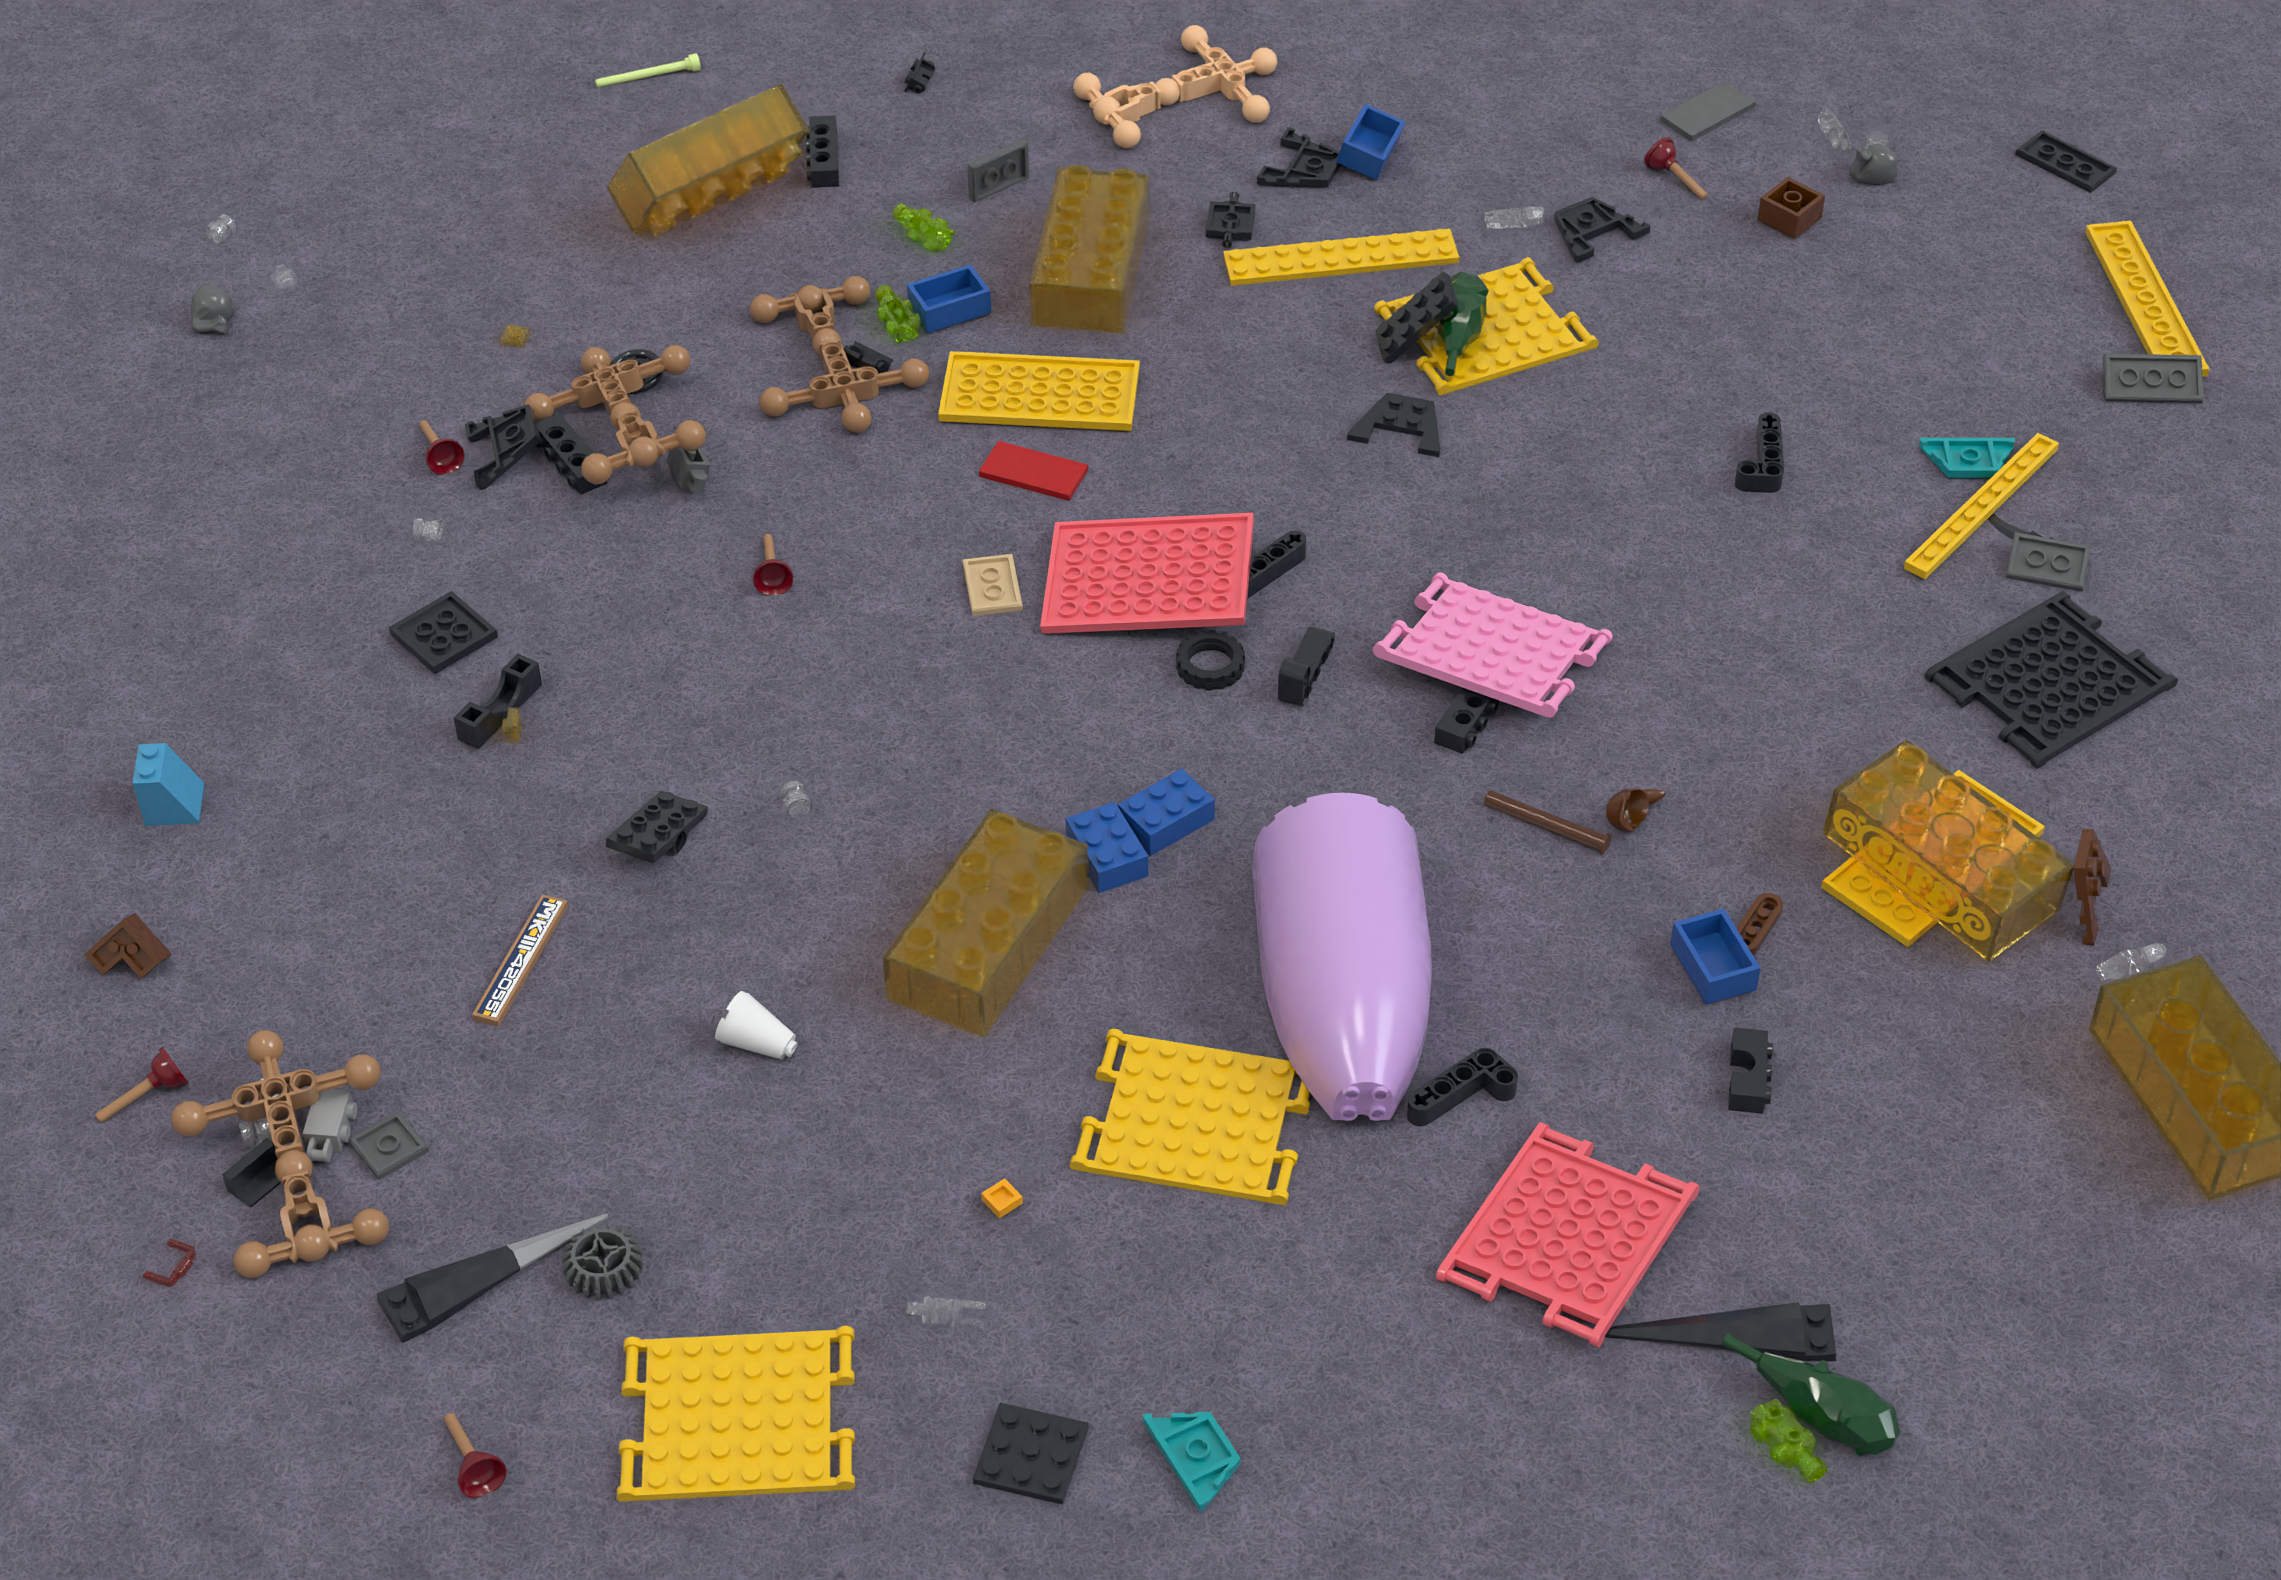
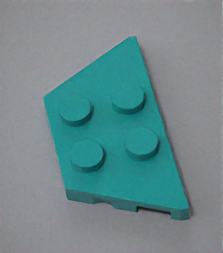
M1920 438L1919 448L1948 478H1992L2005 465L2014 448L2015 438Z
M1195 1412L1193 1414L1171 1413V1417L1152 1418V1413L1142 1415V1423L1198 1511H1204L1240 1466V1457L1211 1412Z

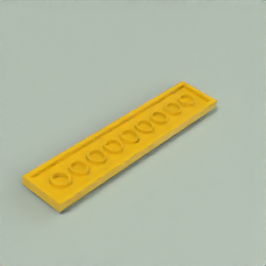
M2122 221L2086 225L2085 234L2147 354L2202 355L2132 222ZM2202 356V377L2208 376L2209 367Z
M1450 229L1223 251V258L1231 286L1459 263V254Z

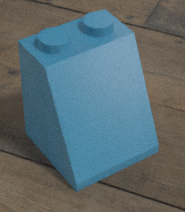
M166 743L138 745L132 784L145 826L199 823L204 782Z

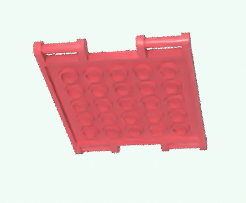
M1540 1122L1439 1266L1436 1279L1444 1283L1449 1281L1480 1294L1482 1299L1489 1302L1494 1299L1500 1285L1549 1305L1543 1318V1325L1551 1328L1554 1326L1589 1340V1344L1599 1348L1604 1341L1607 1331L1684 1212L1698 1196L1700 1185L1691 1181L1686 1183L1655 1171L1653 1166L1646 1163L1636 1176L1589 1158L1592 1154L1594 1143L1587 1140L1579 1141L1550 1129L1549 1125ZM1456 1266L1488 1281L1484 1284L1453 1271ZM1564 1311L1596 1326L1594 1329L1561 1316L1560 1313Z

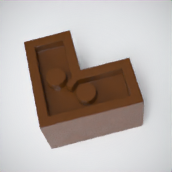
M134 913L118 923L84 955L102 975L106 974L124 959L140 978H143L172 954L139 916Z

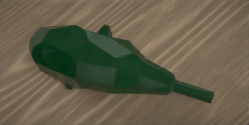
M1459 272L1450 278L1458 307L1435 325L1438 334L1445 341V351L1448 356L1445 369L1447 376L1455 374L1457 358L1479 337L1486 317V296L1489 290L1477 275Z
M1730 1334L1724 1337L1723 1345L1756 1363L1757 1371L1782 1396L1791 1411L1824 1436L1855 1447L1856 1454L1862 1456L1864 1453L1877 1455L1894 1446L1901 1433L1895 1408L1883 1400L1869 1385L1829 1371L1828 1362L1825 1360L1812 1365L1767 1352L1761 1353Z

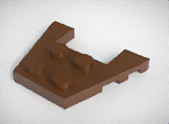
M2094 829L2082 830L2074 864L2077 900H2082L2079 915L2080 925H2086L2082 942L2090 946H2095L2098 932L2094 911L2096 896L2101 895V886L2108 887L2111 866Z

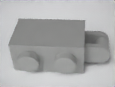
M331 1089L320 1092L319 1100L311 1105L302 1133L307 1156L311 1161L329 1163L332 1153L341 1152L344 1142H349L348 1139H350L351 1134L350 1120H355L357 1116V1103L353 1102L350 1090Z

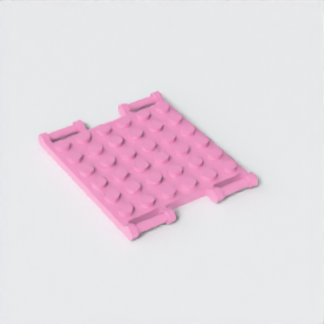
M1439 572L1432 578V583L1424 592L1419 593L1414 600L1415 605L1419 609L1427 611V613L1413 629L1409 628L1402 620L1395 621L1386 637L1374 645L1373 653L1376 657L1550 718L1557 713L1558 706L1565 696L1570 695L1575 688L1572 680L1568 678L1560 680L1573 662L1586 667L1592 666L1597 660L1598 653L1611 642L1613 635L1608 629L1598 631L1581 623H1574L1563 619L1558 615L1539 611L1535 607L1525 606L1511 599L1493 595L1488 591L1472 588L1465 583L1449 580L1444 573ZM1439 589L1444 590V593L1437 601L1432 600V597ZM1398 638L1404 639L1395 650L1390 648ZM1589 641L1594 642L1588 650L1582 652ZM1551 691L1555 692L1550 700L1543 702Z

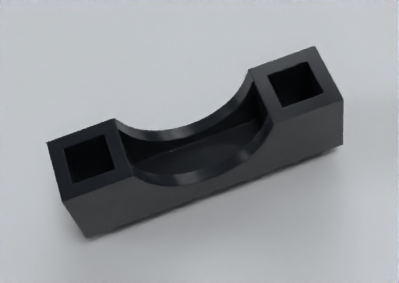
M517 653L502 668L499 684L492 697L480 706L469 702L454 717L458 740L480 749L542 685L539 663Z

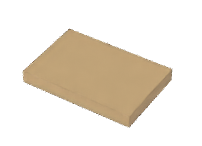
M1012 554L962 560L972 616L1023 610Z

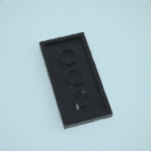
M2043 130L2024 143L2015 152L2016 156L2089 193L2093 192L2117 172L2115 166Z

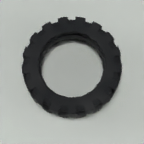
M1209 630V632L1205 633L1204 631H1199L1194 636L1192 634L1187 636L1186 641L1182 640L1180 642L1179 648L1176 651V669L1178 670L1179 677H1183L1186 684H1191L1196 689L1203 688L1207 691L1225 689L1226 686H1232L1236 680L1242 677V672L1245 670V651H1243V645L1238 643L1234 636L1229 637L1228 633L1222 631L1221 633H1216V630ZM1215 650L1225 653L1232 661L1226 667L1212 671L1197 668L1189 660L1198 652Z

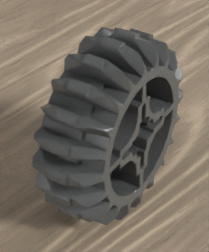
M607 1223L602 1229H598L593 1225L592 1231L589 1232L582 1228L581 1237L573 1235L572 1243L566 1244L565 1253L562 1254L563 1275H565L569 1286H573L577 1294L583 1291L586 1298L595 1292L598 1300L601 1298L602 1293H607L612 1298L614 1290L623 1295V1285L632 1288L633 1279H639L640 1270H642L643 1266L642 1249L636 1237H631L628 1229L621 1232V1228L618 1225L610 1229ZM600 1256L603 1257V1261L605 1262V1265H602V1262H601V1260H600Z

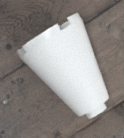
M740 991L728 1005L727 1010L729 1012L726 1018H721L715 1033V1039L723 1044L781 1060L785 1056L791 1057L798 1044L795 1041L796 1035L749 993Z

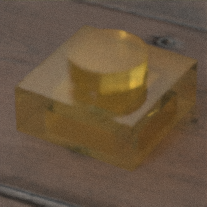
M507 324L500 338L501 345L524 348L531 334L530 327Z
M508 708L507 719H503L502 722L503 734H507L509 743H520L522 728L519 708Z

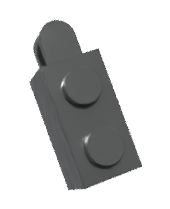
M681 447L670 450L666 462L680 489L690 490L696 494L703 493L710 467L703 450L699 448L695 451H687Z

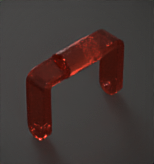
M169 1239L167 1245L187 1252L185 1257L181 1259L169 1278L149 1271H145L143 1277L164 1286L172 1287L180 1277L183 1278L193 1265L192 1261L196 1257V1252L191 1245Z

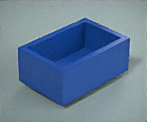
M1365 104L1344 139L1336 162L1377 180L1398 144L1406 122Z
M971 264L907 284L908 307L926 333L991 313L990 290Z
M1182 768L1118 804L1121 813L1144 850L1150 856L1215 820V799Z
M1115 802L1065 818L1066 839L1098 893L1149 876L1148 855Z
M1724 908L1673 922L1670 945L1705 1004L1757 990L1761 968Z

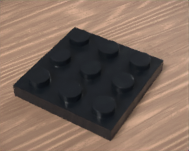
M452 591L389 627L390 635L434 674L498 637L497 630Z
M999 1403L973 1476V1484L1063 1505L1089 1429V1423Z

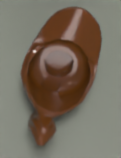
M1625 788L1609 799L1606 806V817L1615 828L1633 832L1646 818L1649 804H1654L1661 800L1666 792L1659 789L1641 790Z

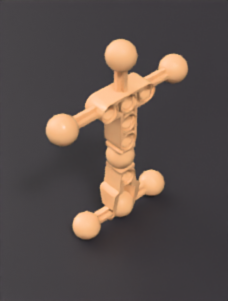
M1192 25L1183 31L1181 42L1185 50L1191 53L1198 52L1205 60L1204 65L1181 71L1177 75H1172V79L1161 78L1155 84L1149 82L1130 87L1122 85L1106 92L1104 96L1100 93L1101 84L1099 78L1092 73H1082L1075 79L1073 89L1078 98L1084 101H1091L1089 106L1093 109L1095 119L1104 125H1111L1114 129L1113 138L1115 143L1127 149L1137 145L1140 140L1141 132L1139 126L1134 122L1139 121L1141 116L1151 113L1156 109H1161V105L1170 106L1177 100L1179 102L1193 100L1221 91L1230 100H1240L1242 102V112L1246 120L1252 123H1261L1268 117L1270 106L1264 97L1252 95L1245 87V74L1254 71L1261 76L1269 75L1277 66L1276 54L1268 48H1259L1253 52L1249 60L1235 64L1223 49L1218 47L1210 48L1207 44L1208 35L1204 28Z

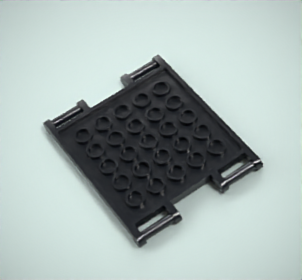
M2065 591L2054 595L1931 666L1924 675L1930 683L1935 682L1956 699V704L1961 708L1970 704L1976 698L2009 724L2001 730L1999 739L2004 743L2009 742L2031 760V764L2036 769L2165 690L2172 689L2178 683V678L2172 674L2168 675L2147 659L2145 657L2146 654L2140 649H2136L2126 655L2095 630L2100 628L2102 620L2096 615H2090L2070 599V595ZM1942 674H1947L1951 679H1953L1956 683L1963 687L1965 691L1962 692L1953 683L1946 679ZM2020 733L2041 751H2035L2016 734Z

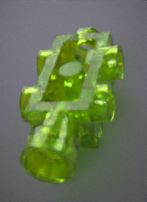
M900 203L893 210V219L904 224L903 228L908 231L906 235L917 242L919 239H922L924 241L922 245L931 251H935L936 248L944 251L951 243L955 233L954 230L948 227L949 222L938 216L934 219L932 217L933 212L924 207H921L920 210L914 207L911 209L904 203Z
M889 285L878 287L875 291V298L879 302V307L876 311L879 320L884 321L888 335H892L897 343L919 337L918 327L921 326V320L918 313H912L910 300H904L901 295L895 296L893 289Z
M1775 1398L1768 1403H1761L1754 1408L1751 1414L1750 1433L1758 1443L1762 1441L1767 1443L1770 1447V1456L1778 1465L1784 1463L1788 1469L1797 1465L1801 1469L1800 1474L1810 1484L1826 1474L1828 1470L1827 1465L1819 1457L1813 1456L1816 1441L1812 1432L1808 1428H1804L1795 1419L1794 1413L1789 1407H1784Z

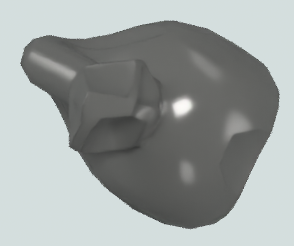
M1873 144L1867 148L1860 147L1856 150V158L1849 170V174L1853 179L1868 184H1888L1897 176L1896 156L1884 144Z
M209 284L200 286L194 293L191 302L192 328L198 333L215 331L224 335L228 327L226 323L234 313V304L224 290Z

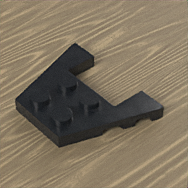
M1287 127L1281 137V146L1299 151L1287 170L1264 165L1257 176V184L1328 187L1341 164L1336 162L1339 151L1323 143L1317 145L1310 141L1309 136L1303 134L1301 137L1295 134V129Z
M1594 197L1557 210L1554 214V220L1576 263L1594 256V248L1586 240L1618 227L1632 240L1650 233V225L1643 222L1640 224L1635 222L1633 216L1629 214L1621 215L1616 212L1615 207Z
M1386 393L1347 433V440L1365 444L1369 443L1374 428L1421 436L1418 454L1440 457V442L1434 401Z
M529 404L504 411L502 413L503 416L497 418L487 416L482 419L483 422L475 424L471 421L465 424L467 438L471 443L491 435L495 459L474 471L476 486L480 490L488 488L541 442L535 411Z

